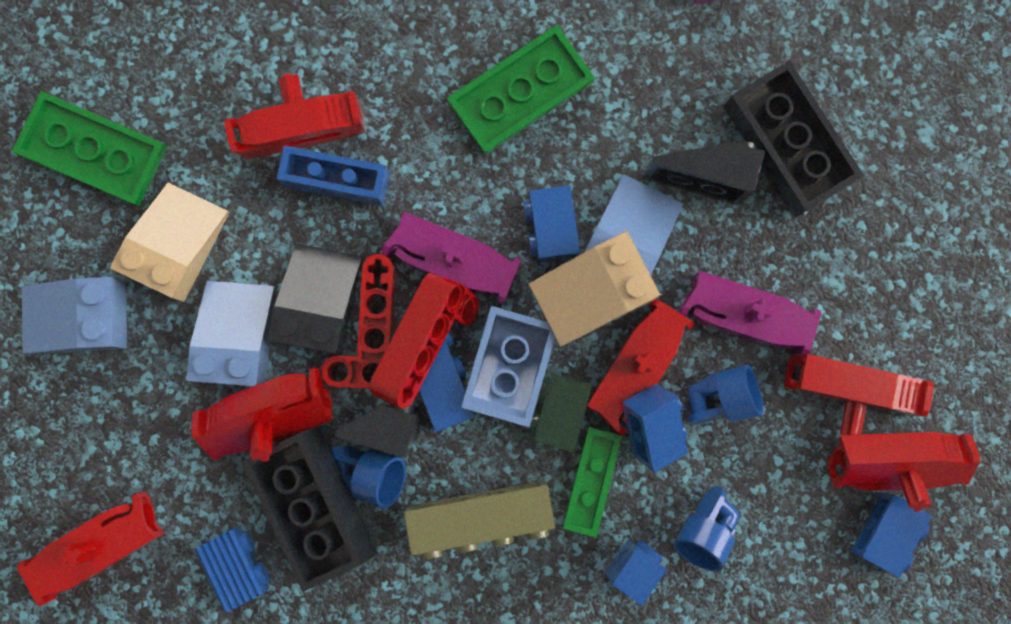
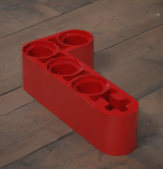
M371 255L363 263L357 357L333 356L325 361L321 373L324 381L330 386L370 389V382L366 379L365 375L366 370L372 364L379 365L393 338L397 274L393 263L385 255ZM379 264H382L388 270L387 273L381 274L380 279L382 287H388L387 291L377 288L378 279L372 273V270L378 269ZM375 297H383L386 300V308L380 314H372L369 309L370 302ZM376 330L382 331L385 338L382 346L376 349L370 348L367 342L369 334ZM338 363H344L348 369L347 377L341 382L335 381L332 377V368Z
M429 273L424 277L371 379L370 393L373 396L403 409L412 404L453 322L455 321L467 326L477 316L479 300L464 284L435 273Z

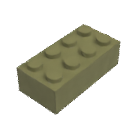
M545 480L414 504L404 511L411 556L420 554L421 560L442 556V551L455 547L457 553L478 549L479 543L491 541L492 546L513 543L514 536L527 534L528 539L543 538L549 536L548 530L556 529L548 485Z

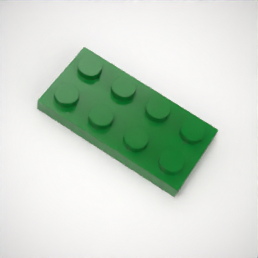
M555 25L449 96L447 102L483 154L487 155L594 83L595 77L559 26Z
M41 91L12 152L139 207L167 146L162 142Z

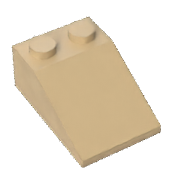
M167 183L125 237L110 269L171 298L185 302L230 212Z
M628 231L593 247L529 283L560 347L660 296Z

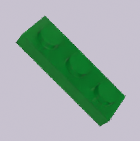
M591 427L587 428L562 526L563 529L597 538L622 439L621 435Z

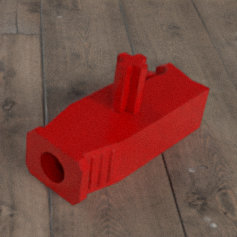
M290 73L279 78L284 104L255 110L241 118H229L224 121L231 152L245 157L246 160L282 153L284 146L301 149L366 133L360 103L355 91L304 100L299 75H291ZM233 128L238 129L242 143L235 141Z
M658 299L648 304V307L653 311L646 314V317L642 318L641 322L637 323L636 327L630 332L584 405L588 409L597 412L611 429L621 436H624L627 432L619 423V419L627 423L625 413H623L622 402L654 384H658L677 353L684 330H691L694 325L690 319Z
M810 354L791 355L789 357L783 383L784 388L803 391L812 395L845 402L840 435H862L867 407L908 416L927 417L930 412L934 384L930 381ZM801 365L798 382L792 380L794 367Z
M319 368L310 369L309 378L304 374L283 375L226 396L204 411L193 412L191 424L192 437L213 460L219 459L224 455L250 451L252 460L260 458L262 462L269 460V455L272 454V442L332 421V395L323 385Z
M938 432L841 435L839 445L827 459V470L833 488H842L848 485L865 491L903 490L908 507L913 508L914 512H921L922 508H929L931 506L926 489L955 484L969 485L980 464V453L972 435L969 433L961 435ZM839 464L843 472L841 477H838L836 472V466Z
M146 492L133 495L131 497L132 503L120 505L101 513L47 545L36 557L18 563L17 570L35 603L43 606L57 599V593L67 591L88 581L165 535L162 528L157 524L150 496ZM132 511L129 515L117 518L121 514Z

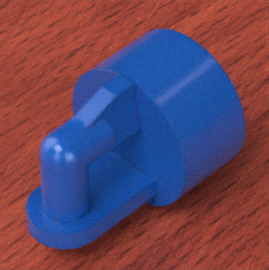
M748 364L710 374L699 383L693 384L688 388L692 414L688 416L689 424H699L728 417L731 422H737L763 415V400L760 387L752 368ZM719 394L722 406L707 410L705 397Z
M335 446L332 448L331 454L336 459L335 462L346 486L355 499L382 509L389 508L395 503L401 494L406 478V465L402 458L375 449L365 452L349 446ZM351 465L355 466L353 474H350Z
M720 486L711 488L704 495L695 514L687 517L674 542L676 551L684 559L699 568L712 572H718L723 569L735 545L734 535L739 519L738 510L726 500L727 494ZM718 514L722 516L719 523L714 521Z

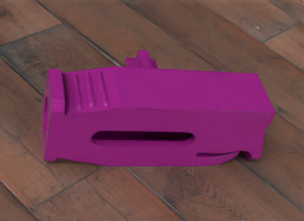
M403 212L400 225L383 245L381 252L382 255L389 259L393 252H395L396 257L407 266L426 275L435 273L460 282L472 293L484 294V296L490 295L491 297L497 296V303L504 305L521 264V259L515 257L512 263L507 257H503L501 253L496 252L495 249L486 244L407 212Z
M702 271L694 275L692 288L678 309V312L686 317L689 309L695 308V310L691 311L690 317L706 327L764 346H773L774 348L787 347V349L795 348L794 355L810 353L821 317V310L814 308L807 311L787 298Z

